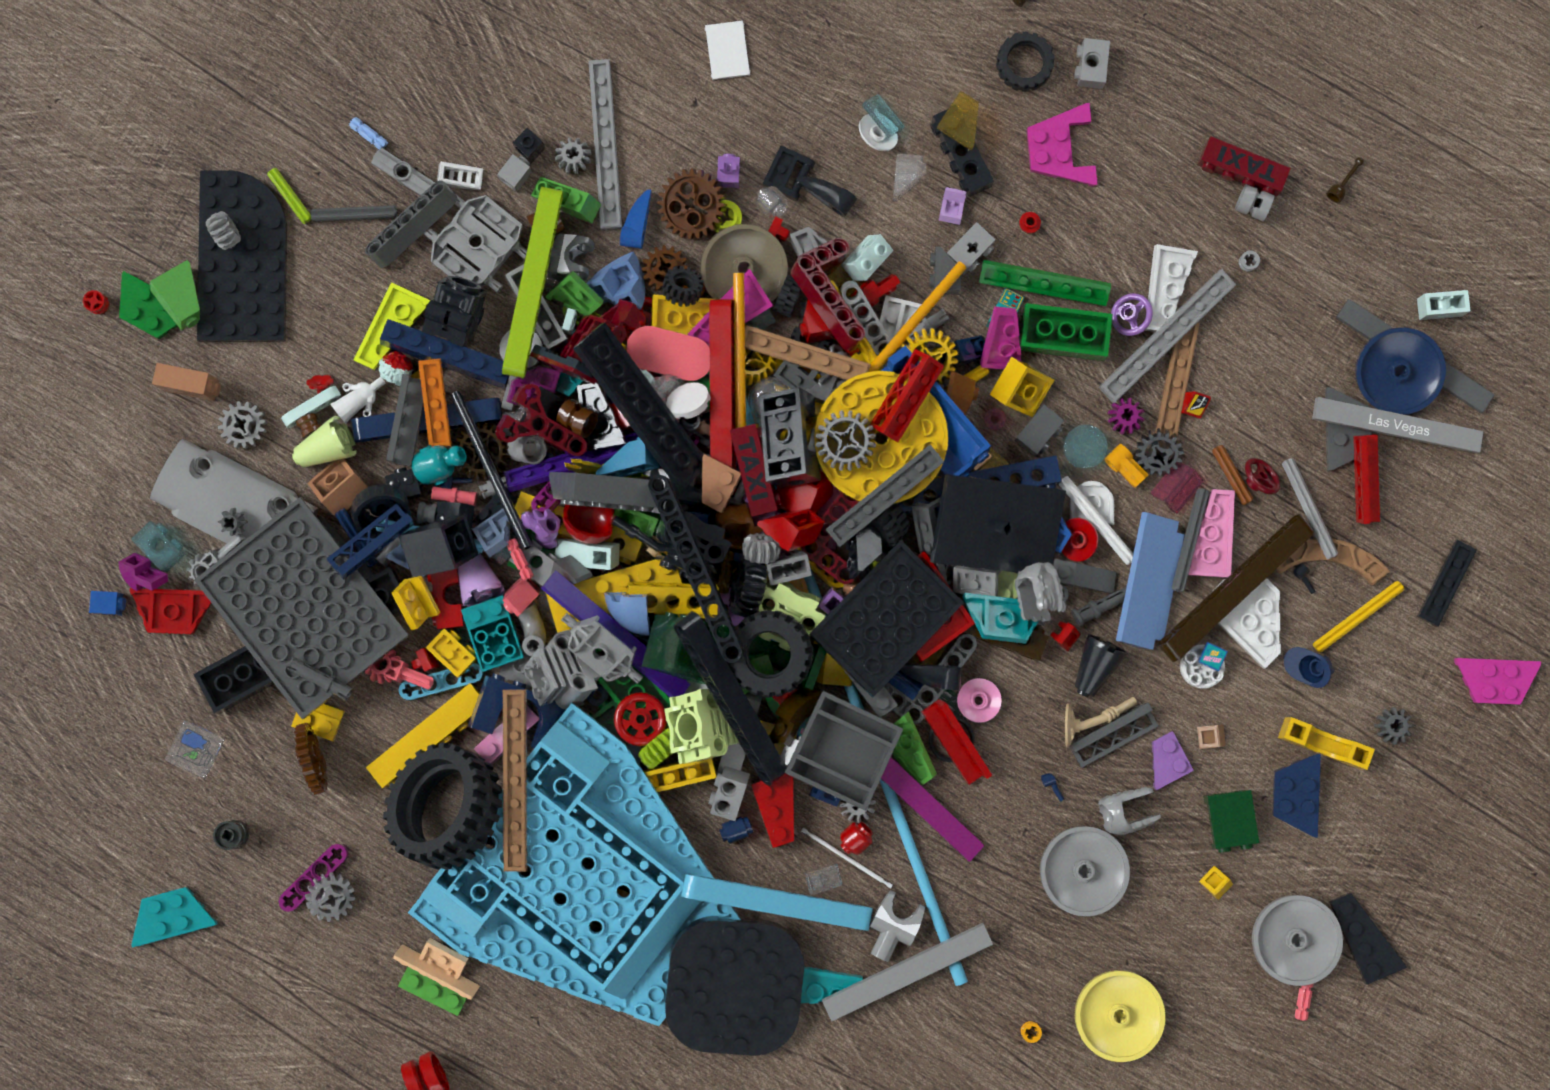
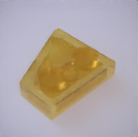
M960 91L938 124L937 129L972 151L975 142L979 102Z

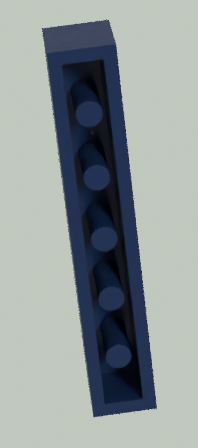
M390 319L386 321L380 337V345L421 360L441 358L442 367L505 389L509 375L502 374L503 360L464 346H458L445 339L431 336Z

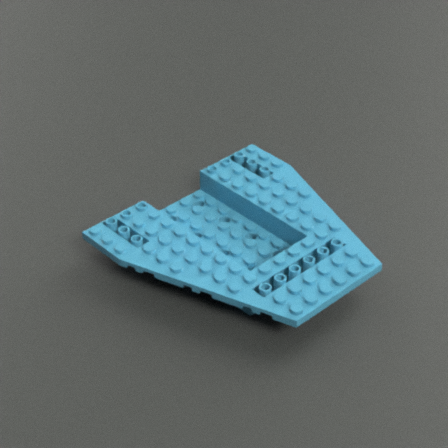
M571 703L527 757V865L531 868V874L526 877L522 876L519 871H504L502 789V793L498 794L499 799L502 800V808H498L497 815L500 818L498 822H494L492 830H494L492 838L496 842L495 847L489 849L485 846L482 850L477 849L474 852L476 856L472 860L464 859V865L462 866L452 865V869L449 870L441 868L408 913L461 955L473 957L480 962L495 965L502 970L533 981H539L546 986L564 990L568 994L599 1005L608 1006L615 1011H621L637 1019L660 1026L666 1018L665 999L669 955L673 941L678 933L682 932L691 922L707 916H718L720 919H742L733 906L681 896L686 874L714 878L627 745L576 704ZM554 829L558 832L559 838L557 841H550L547 838L548 830ZM585 857L593 859L594 867L592 869H586L582 865V860ZM619 886H627L630 889V894L627 897L620 896L617 891ZM556 893L565 894L567 898L565 904H558L555 901ZM592 921H599L602 924L600 932L591 930L590 923Z

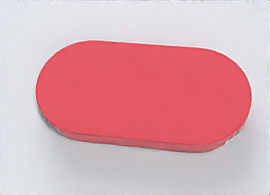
M643 326L636 329L627 341V353L638 368L688 381L703 378L710 371V347L700 338L654 326Z

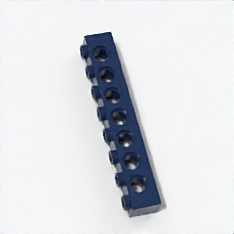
M1057 455L969 472L970 476L974 478L996 479L997 481L1010 482L1011 475H1017L1021 479L1020 484L1057 488L1056 484L1062 482ZM1032 471H1039L1042 474V480H1033L1031 477ZM944 478L934 479L924 490L912 497L914 504L916 502L931 503L925 501L923 494L927 491L934 493L935 500L941 497ZM902 502L896 503L905 514L912 512L911 506H905Z

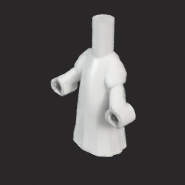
M381 377L371 384L366 382H360L357 385L344 383L342 388L348 394L330 403V405L345 424L364 406L363 416L366 417V413H369L368 416H372V404L376 398L375 391L386 383Z

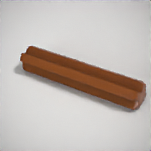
M1223 445L1217 446L1212 452L1241 504L1245 505L1251 502L1253 497Z

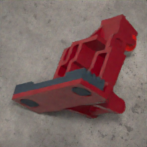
M620 299L617 305L600 317L591 314L590 316L583 317L560 356L537 344L532 349L530 356L562 373L591 384L598 383L573 348L604 322L622 344L627 335L626 329L635 331L645 326V314L639 311L636 304Z

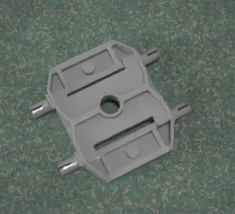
M457 195L458 201H456L455 205L460 210L456 213L452 222L440 234L435 233L430 227L424 232V235L433 242L431 263L447 276L462 277L479 284L481 287L488 285L498 293L500 292L499 288L502 289L503 285L493 279L495 273L513 252H516L524 260L526 258L527 250L520 243L523 225L486 195L466 200V202ZM472 214H474L481 221H483L490 228H492L495 232H497L500 236H502L505 239V241L501 239L498 235H496L494 232H492L489 228H487L484 224H482L479 220H477L474 216H472ZM473 237H480L482 243L478 247H473L470 245L471 239ZM447 244L451 245L454 249H456L459 253H461L464 257H466L469 261H471L481 270L478 272L476 269H474L471 265H469L457 254H455L452 250H450L447 247Z

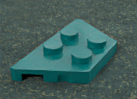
M964 593L963 601L982 639L1026 644L1039 622H1034L1032 619L1023 620L1018 599Z
M188 887L176 889L141 900L131 945L132 948L214 926L218 923L205 910L204 905L194 897V894Z

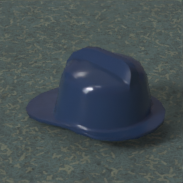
M1291 648L1284 656V667L1287 673L1294 679L1311 687L1322 688L1326 686L1331 678V674L1335 671L1329 657L1306 648Z

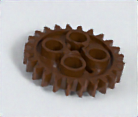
M691 168L690 173H688L687 169H682V176L675 172V180L668 177L669 185L662 184V187L666 190L665 193H658V195L663 197L662 201L657 202V204L663 205V208L658 210V213H664L665 215L661 218V221H668L667 229L674 227L672 234H677L680 231V238H685L688 235V239H693L695 234L697 239H701L702 232L709 236V228L717 230L714 223H722L718 218L719 215H726L725 212L721 211V207L727 206V204L721 203V200L726 198V195L719 193L723 187H716L719 180H711L712 174L710 173L704 176V170H699L696 173V169ZM688 183L692 185L693 189L689 195L685 192V186ZM679 193L687 200H693L694 205L704 209L708 214L705 215L697 208H691L690 203L680 199L676 194ZM705 195L710 197L708 206H705L702 202ZM676 202L681 204V211L679 213H676L674 210ZM695 213L699 216V222L696 225L691 220L692 215Z
M307 722L296 725L294 731V739L297 744L295 751L302 767L304 779L314 795L327 792V765L324 755L320 750L317 735Z

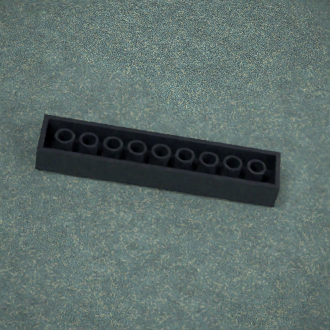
M388 567L366 579L395 617L401 615L402 612L392 595V592L401 583L395 570ZM246 646L193 674L211 709L217 714L225 712L274 685L273 681Z

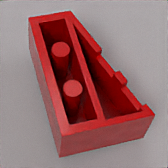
M785 773L771 786L766 785L763 781L751 784L772 847L775 848L794 841L793 777Z

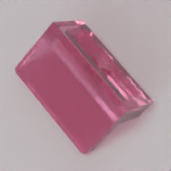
M1176 462L1178 468L1174 469L1171 467L1170 474L1166 473L1151 491L1153 497L1163 501L1170 511L1178 514L1204 482L1195 469L1181 462Z

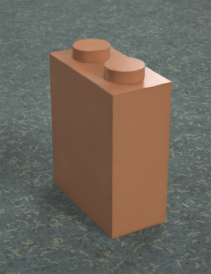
M161 363L156 364L152 385L162 391L215 401V397L220 393L221 385L219 380L209 373Z

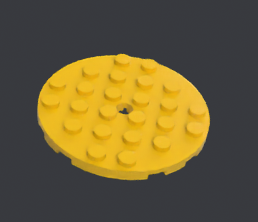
M873 371L848 379L828 396L816 421L814 445L822 471L839 491L857 501L864 499L929 445L934 448L943 461L948 448L947 423L939 403L930 392L927 394L899 443L887 437V442L884 444H878L875 439L869 440V442L875 443L876 446L875 448L868 447L873 452V455H864L868 459L867 463H864L861 459L858 460L861 465L860 468H857L855 463H852V470L848 471L847 464H844L843 470L840 471L839 463H836L835 467L831 468L833 460L830 459L827 463L823 462L827 456L826 453L819 456L818 452L823 447H816V443L822 442V439H817L816 434L824 433L818 429L819 425L827 427L824 419L827 418L832 422V413L837 418H840L839 412L841 410L844 412V417H848V412L851 410L853 413L851 418L855 419L856 415L860 413L861 417L858 421L862 422L865 418L868 419L867 424L864 425L867 428L900 375L894 372ZM909 378L906 379V381L904 382L903 386H905V385L907 384V382L909 381ZM897 398L893 400L892 405L895 404ZM886 417L881 420L878 426L881 427ZM840 423L834 426L832 430L845 432L850 423ZM856 427L853 437L859 444L864 446V436L861 430ZM873 429L868 434L876 435L879 431ZM849 431L848 435H845V437L841 436L839 438L842 440V447L840 451L843 449L844 446H847V444H852V442L849 441L851 431ZM827 435V445L835 455L838 443ZM847 449L841 458H853L860 452ZM943 464L895 503L912 498L924 490L934 480Z

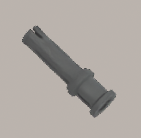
M1127 586L1100 600H1091L1084 607L1071 610L1077 625L1082 627L1085 622L1093 618L1098 619L1105 611L1124 603Z

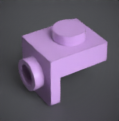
M945 188L939 221L960 225L966 191Z

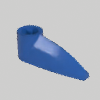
M646 190L632 206L621 230L620 246L643 248L652 194L651 190Z

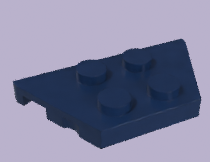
M1315 752L1305 759H1299L1287 767L1275 770L1273 782L1272 815L1314 838H1318L1320 752Z

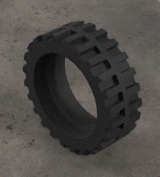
M439 743V747L432 744L427 746V751L422 749L415 753L416 757L414 759L409 758L405 762L406 767L403 770L399 769L396 773L398 778L394 784H390V796L385 798L384 804L387 805V811L383 812V819L387 820V825L384 826L385 833L391 835L388 841L391 845L396 846L395 851L433 869L439 870L442 868L449 870L452 869V865L457 867L464 865V859L466 858L472 860L476 856L474 852L477 849L482 850L486 846L484 841L487 836L492 837L494 822H498L500 818L497 815L498 808H502V800L499 799L498 795L502 793V786L496 784L499 776L492 771L494 767L486 762L484 758L455 744ZM460 772L463 779L464 794L459 813L451 826L443 834L433 840L426 841L422 830V815L426 801L432 790L441 780L452 773Z

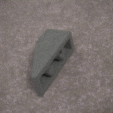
M1054 559L1053 566L1057 570L1061 585L1113 593L1116 572Z

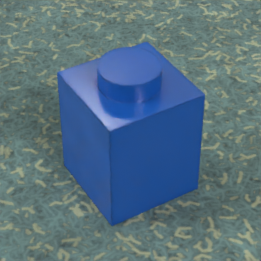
M91 591L89 613L122 616V611L126 607V599L123 598L124 594L119 592Z

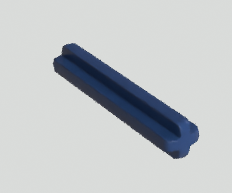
M345 508L335 513L336 518L351 540L359 533L354 526L352 518ZM357 541L354 546L359 552L367 545V542ZM376 556L366 562L367 567H372L378 563Z

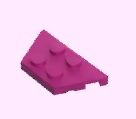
M1454 658V663L1458 665L1463 675L1462 679L1469 688V694L1474 703L1520 705L1541 666V661Z

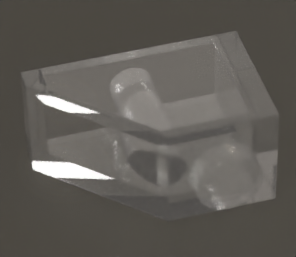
M897 154L893 201L897 202L920 183L921 176H925L926 163H922V155Z

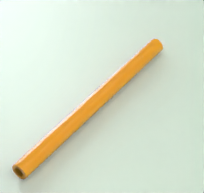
M957 262L873 360L869 372L879 371L885 365L888 358L896 352L906 338L967 269L962 262Z
M733 273L735 428L746 426L744 273Z

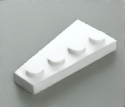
M1158 244L1154 246L1148 300L1153 309V317L1146 331L1156 332L1175 313L1176 305L1183 293L1185 281L1190 274L1191 265L1198 251Z

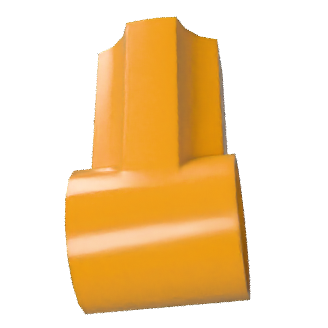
M1122 444L1115 447L1104 458L1106 464L1113 471L1119 472L1133 488H1136L1149 475L1133 459L1132 453Z

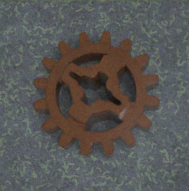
M663 245L661 251L654 247V254L651 252L647 253L649 260L643 259V264L647 266L642 268V272L647 273L643 276L644 281L650 280L648 286L651 288L655 285L656 292H659L663 287V282H659L657 279L664 280L666 274L662 270L661 262H663L668 270H673V267L679 269L680 266H684V269L687 270L688 266L683 265L687 262V259L680 258L682 256L681 251L674 253L675 248L673 246L670 250H667L666 246ZM664 256H670L674 259L670 260L665 258ZM657 260L656 267L651 270L653 262Z

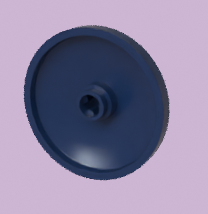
M1397 327L1376 334L1364 345L1356 362L1355 376L1362 396L1372 406L1379 410L1405 415L1425 408L1438 396L1445 381L1446 364L1440 347L1431 337L1416 329Z

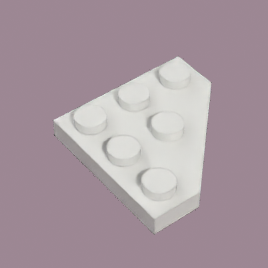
M1267 578L1218 623L1263 669L1281 653V644H1279L1280 591Z

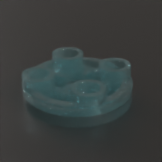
M1080 425L1073 428L1064 439L1063 450L1067 460L1075 468L1088 469L1102 462L1107 454L1108 444L1101 430L1092 425Z

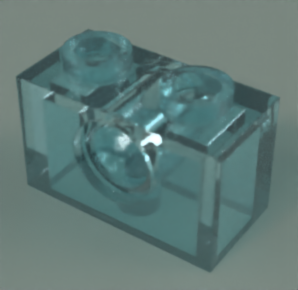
M149 521L131 540L160 571L168 572L186 555L181 550L183 545L176 538L171 539L167 535L169 531L162 523L159 522L157 524ZM159 540H163L164 547L162 550L158 551L156 549V543Z

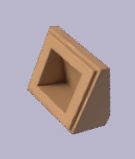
M1223 724L1197 727L1200 749L1226 746Z

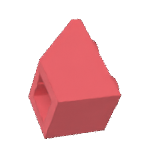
M522 578L518 579L505 592L503 598L505 609L511 614L515 613L518 617L539 595L540 588L532 579L526 581L522 580Z

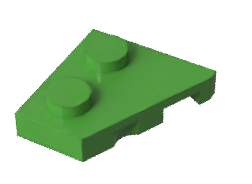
M574 271L569 273L545 296L550 301L553 298L564 303V307L574 309L585 316H590L604 302Z

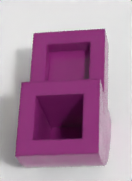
M133 553L118 562L123 579L135 591L143 587L153 591L168 582V574L151 567V559L137 553Z

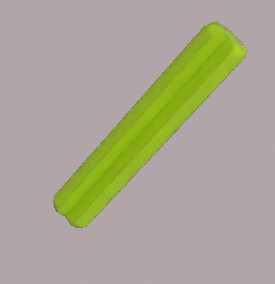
M277 168L271 169L267 173L268 177L303 224L311 221V214Z

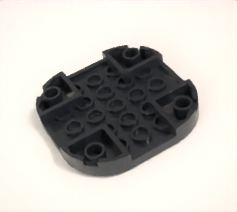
M707 916L691 922L682 932L678 933L673 941L669 955L665 1014L673 1035L685 1046L696 1051L758 1056L768 1054L783 1046L793 1035L800 1015L804 959L797 940L785 927L769 920L758 922Z

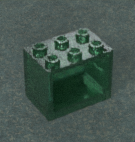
M665 612V615L655 614L642 667L689 682L705 684L674 630V625L686 615L680 614L678 618L679 615ZM703 621L707 629L709 630L711 636L713 637V634L709 628L708 623ZM719 627L718 634L726 638L729 634L724 632L725 628Z

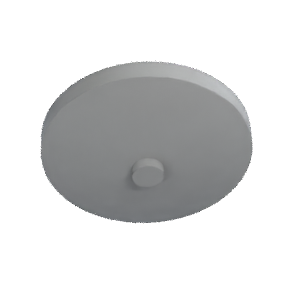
M1079 826L1059 833L1049 842L1041 858L1040 878L1044 891L1056 906L1073 915L1095 916L1108 911L1120 901L1129 883L1130 867L1123 847L1113 836L1098 828Z
M1288 895L1272 901L1260 912L1252 931V946L1258 963L1271 977L1285 984L1305 986L1322 980L1335 968L1342 953L1343 935L1337 918L1326 905L1311 897Z

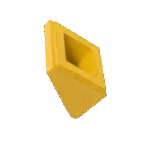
M1215 866L1199 881L1218 900L1233 885L1232 881Z

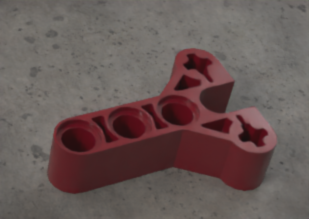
M535 384L521 385L515 393L512 402L525 409L526 418L524 421L519 422L509 415H503L495 430L497 438L503 442H513L518 437L536 435L569 455L580 456L584 454L587 449L586 441L546 416L540 401L541 391L539 387ZM532 389L531 394H533V397L526 398L525 390ZM539 418L542 422V426L538 430H535L532 425L533 420ZM510 428L511 436H505L503 429ZM555 429H558L561 433L557 441H554L551 435ZM574 440L579 442V449L576 452H573L570 447L571 442Z

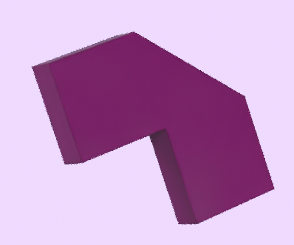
M540 365L526 372L525 378L517 377L512 380L506 402L516 404L512 402V399L518 388L523 384H535L538 387L541 386L555 393L561 372ZM532 389L525 390V393L527 394L526 398L532 396Z

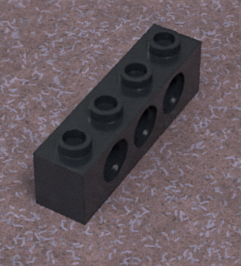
M955 105L934 115L931 121L932 124H930L931 130L935 136L938 135L941 141L940 148L944 155H948L951 161L949 162L950 168L954 174L957 173L960 179L958 183L961 190L966 191L968 197H971L992 187L994 180L957 106ZM954 130L957 135L955 137H949L947 136L946 131ZM961 148L965 150L966 155L958 156L955 150ZM971 167L975 170L976 174L968 175L964 169Z

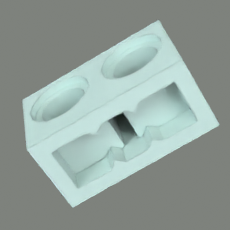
M881 234L868 235L841 266L853 281H866L894 250Z

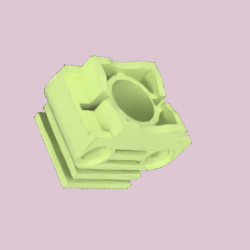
M767 582L762 604L759 606V612L766 610L781 611L784 614L793 616L795 620L804 626L808 634L825 618L826 614L818 606L820 597L812 593L802 592L789 582L779 583L778 586L770 585ZM767 598L772 599L775 602V606L768 607L764 600ZM804 619H813L815 625L807 626L804 623ZM771 632L759 635L764 640L771 641L773 639L779 642L781 648L790 651L789 644L782 636Z
M699 689L691 693L669 698L670 708L665 709V716L670 730L671 753H678L679 764L693 763L725 755L728 746L739 743L709 689Z

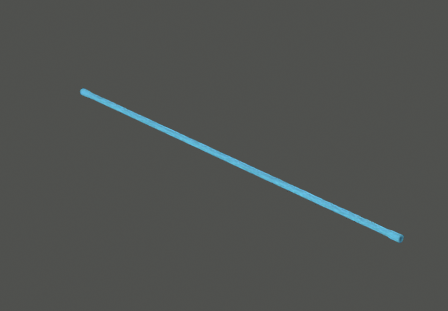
M746 397L747 426L755 424L756 421ZM810 568L812 576L804 577L808 592L822 599L812 569ZM852 683V686H844L850 704L864 710L855 685ZM880 779L882 789L941 943L950 938L949 932L898 797ZM960 961L949 965V970L956 986L968 982Z

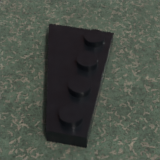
M1352 893L1344 894L1329 901L1364 984L1368 985L1407 968Z

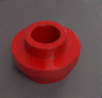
M1034 212L1024 213L1019 220L1021 230L1029 234L1035 233L1041 225L1040 217ZM1032 219L1034 224L1028 225L1026 220Z

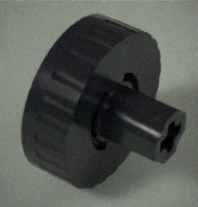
M386 484L374 485L363 489L356 495L351 506L355 528L358 532H361L395 504L411 517L407 496L399 488ZM395 511L389 516L388 520L397 522L401 516ZM375 527L371 530L370 538L375 539L383 532L377 531Z

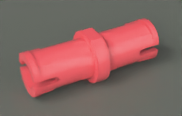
M433 486L431 499L475 506L477 492L462 491L456 487L448 489Z

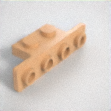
M431 938L426 942L421 954L405 945H401L393 957L402 965L412 968L421 975L427 976L438 982L441 986L447 987L470 1000L473 999L480 987L478 984L461 976L469 958Z

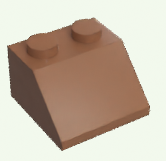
M345 459L332 461L307 483L321 503L334 516L340 509L345 508L348 511L356 495L368 487Z

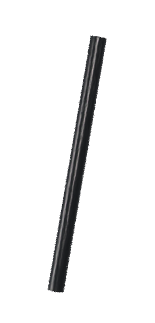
M455 391L450 394L453 404L522 550H527L533 546L460 391Z

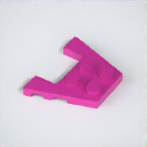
M1085 103L1027 128L1030 172L1054 178L1060 177L1071 182L1088 184L1091 187L1097 186L1096 166L1073 167L1069 129L1071 125L1091 123L1090 103Z

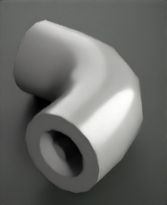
M532 602L518 616L524 633L522 647L529 656H533L538 648L544 649L547 639L544 623L535 602Z

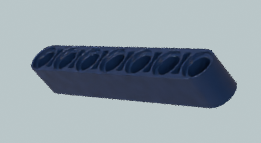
M500 398L465 402L475 424L499 422L502 418ZM447 404L450 429L464 427L454 404ZM424 409L419 434L427 433ZM395 412L352 419L354 442H368L390 438Z

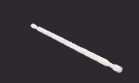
M804 827L801 830L868 875L884 883L890 889L893 886L818 836L808 832Z

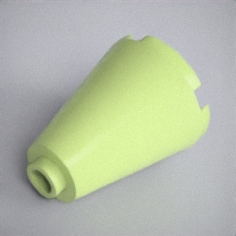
M334 416L294 448L292 457L297 465L309 467L350 458L356 454V450L353 451L352 446L356 445L352 433L345 423L340 424L337 421L341 419L340 417Z

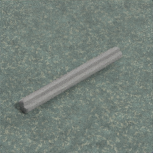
M1293 458L1285 460L1282 466L1314 530V534L1326 559L1336 557L1338 551Z

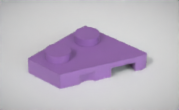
M1173 731L1152 741L1153 787L1155 790L1194 771Z

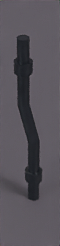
M615 516L611 522L625 531L627 536L632 539H638L656 552H659L660 547L670 548V546L659 543L641 532L640 528L635 524H629L618 516ZM707 563L711 575L719 577V565Z

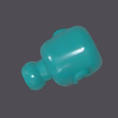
M429 445L419 449V452L414 455L412 471L416 479L426 485L435 483V485L446 482L447 478L453 474L455 466H461L466 462V453L460 446H453L448 449L442 445Z

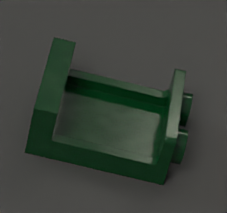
M1251 790L1203 795L1204 804L1208 807L1213 844H1211L1212 849H1218V853L1232 851L1231 847L1240 846L1241 850L1254 848L1253 844L1260 843Z

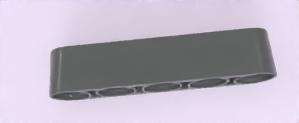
M439 180L435 182L366 246L365 253L380 268L387 267L456 203L457 195L444 181Z

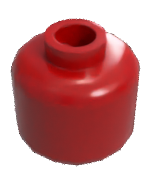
M853 822L840 834L842 842L840 846L847 854L860 855L872 844L873 833L865 823Z

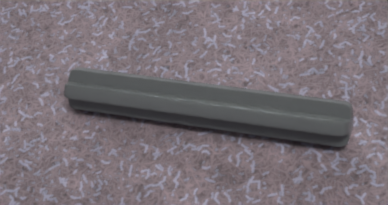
M394 205L311 210V218L314 222L397 217V208Z

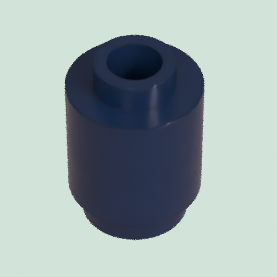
M740 816L736 818V821L730 820L722 823L723 828L719 829L723 841H728L729 845L748 838L749 834L753 833L747 816L744 818Z

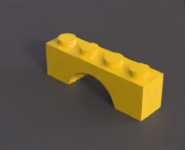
M1285 717L1278 736L1281 740L1313 752H1320L1323 756L1360 770H1368L1375 750L1358 742L1324 732L1311 724L1293 717Z

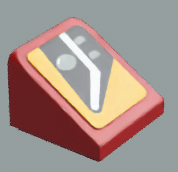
M1195 391L1185 392L1181 413L1200 419L1211 400V396Z

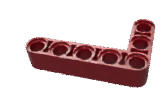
M835 238L801 254L791 269V275L839 344L847 351H854L865 337V330L824 273L840 265L850 249L846 240Z
M841 492L821 519L825 521L824 524L832 525L838 520L832 514L835 507H843L846 513L860 501H849L846 495ZM819 533L815 540L817 550L812 554L807 553L805 546L801 547L802 552L806 553L809 559L840 583L848 585L854 582L853 579L844 581L840 578V572L847 568V562L826 546L832 539L830 535L822 536ZM826 555H832L835 558L833 566L825 567L823 565V558Z

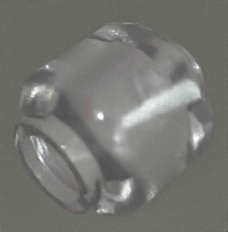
M764 187L758 192L756 206L767 218H775V216L779 218L787 211L788 199L777 187Z

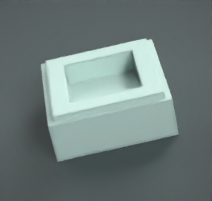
M570 308L567 309L562 326L563 332L569 335L573 333L578 316L576 311Z

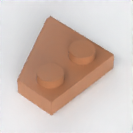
M704 454L702 459V503L723 513L741 478V473Z

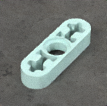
M336 386L329 387L287 412L281 419L287 428L294 427L298 419L311 413L316 414L329 406L330 403L340 399L342 395Z

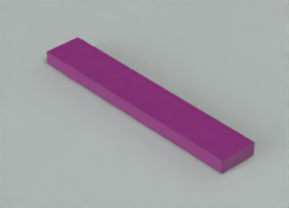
M890 757L881 780L959 854L970 862L984 845Z

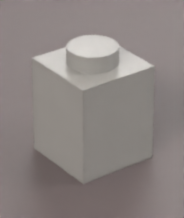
M512 154L498 172L499 180L517 193L532 173L529 166L530 163L524 157L519 156L517 158Z

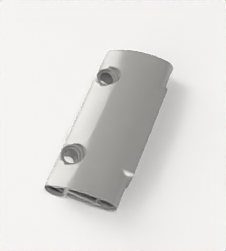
M182 439L163 466L151 492L150 499L171 509L173 516L228 543L237 534H242L247 539L297 500L298 496L293 490L258 474L214 450L206 451ZM305 502L317 517L319 508ZM231 508H236L237 513L245 512L243 516L248 521L243 526L245 531L242 533L236 531L234 536H230V531L221 532L223 528L218 523L223 518L221 513L223 511L230 513Z

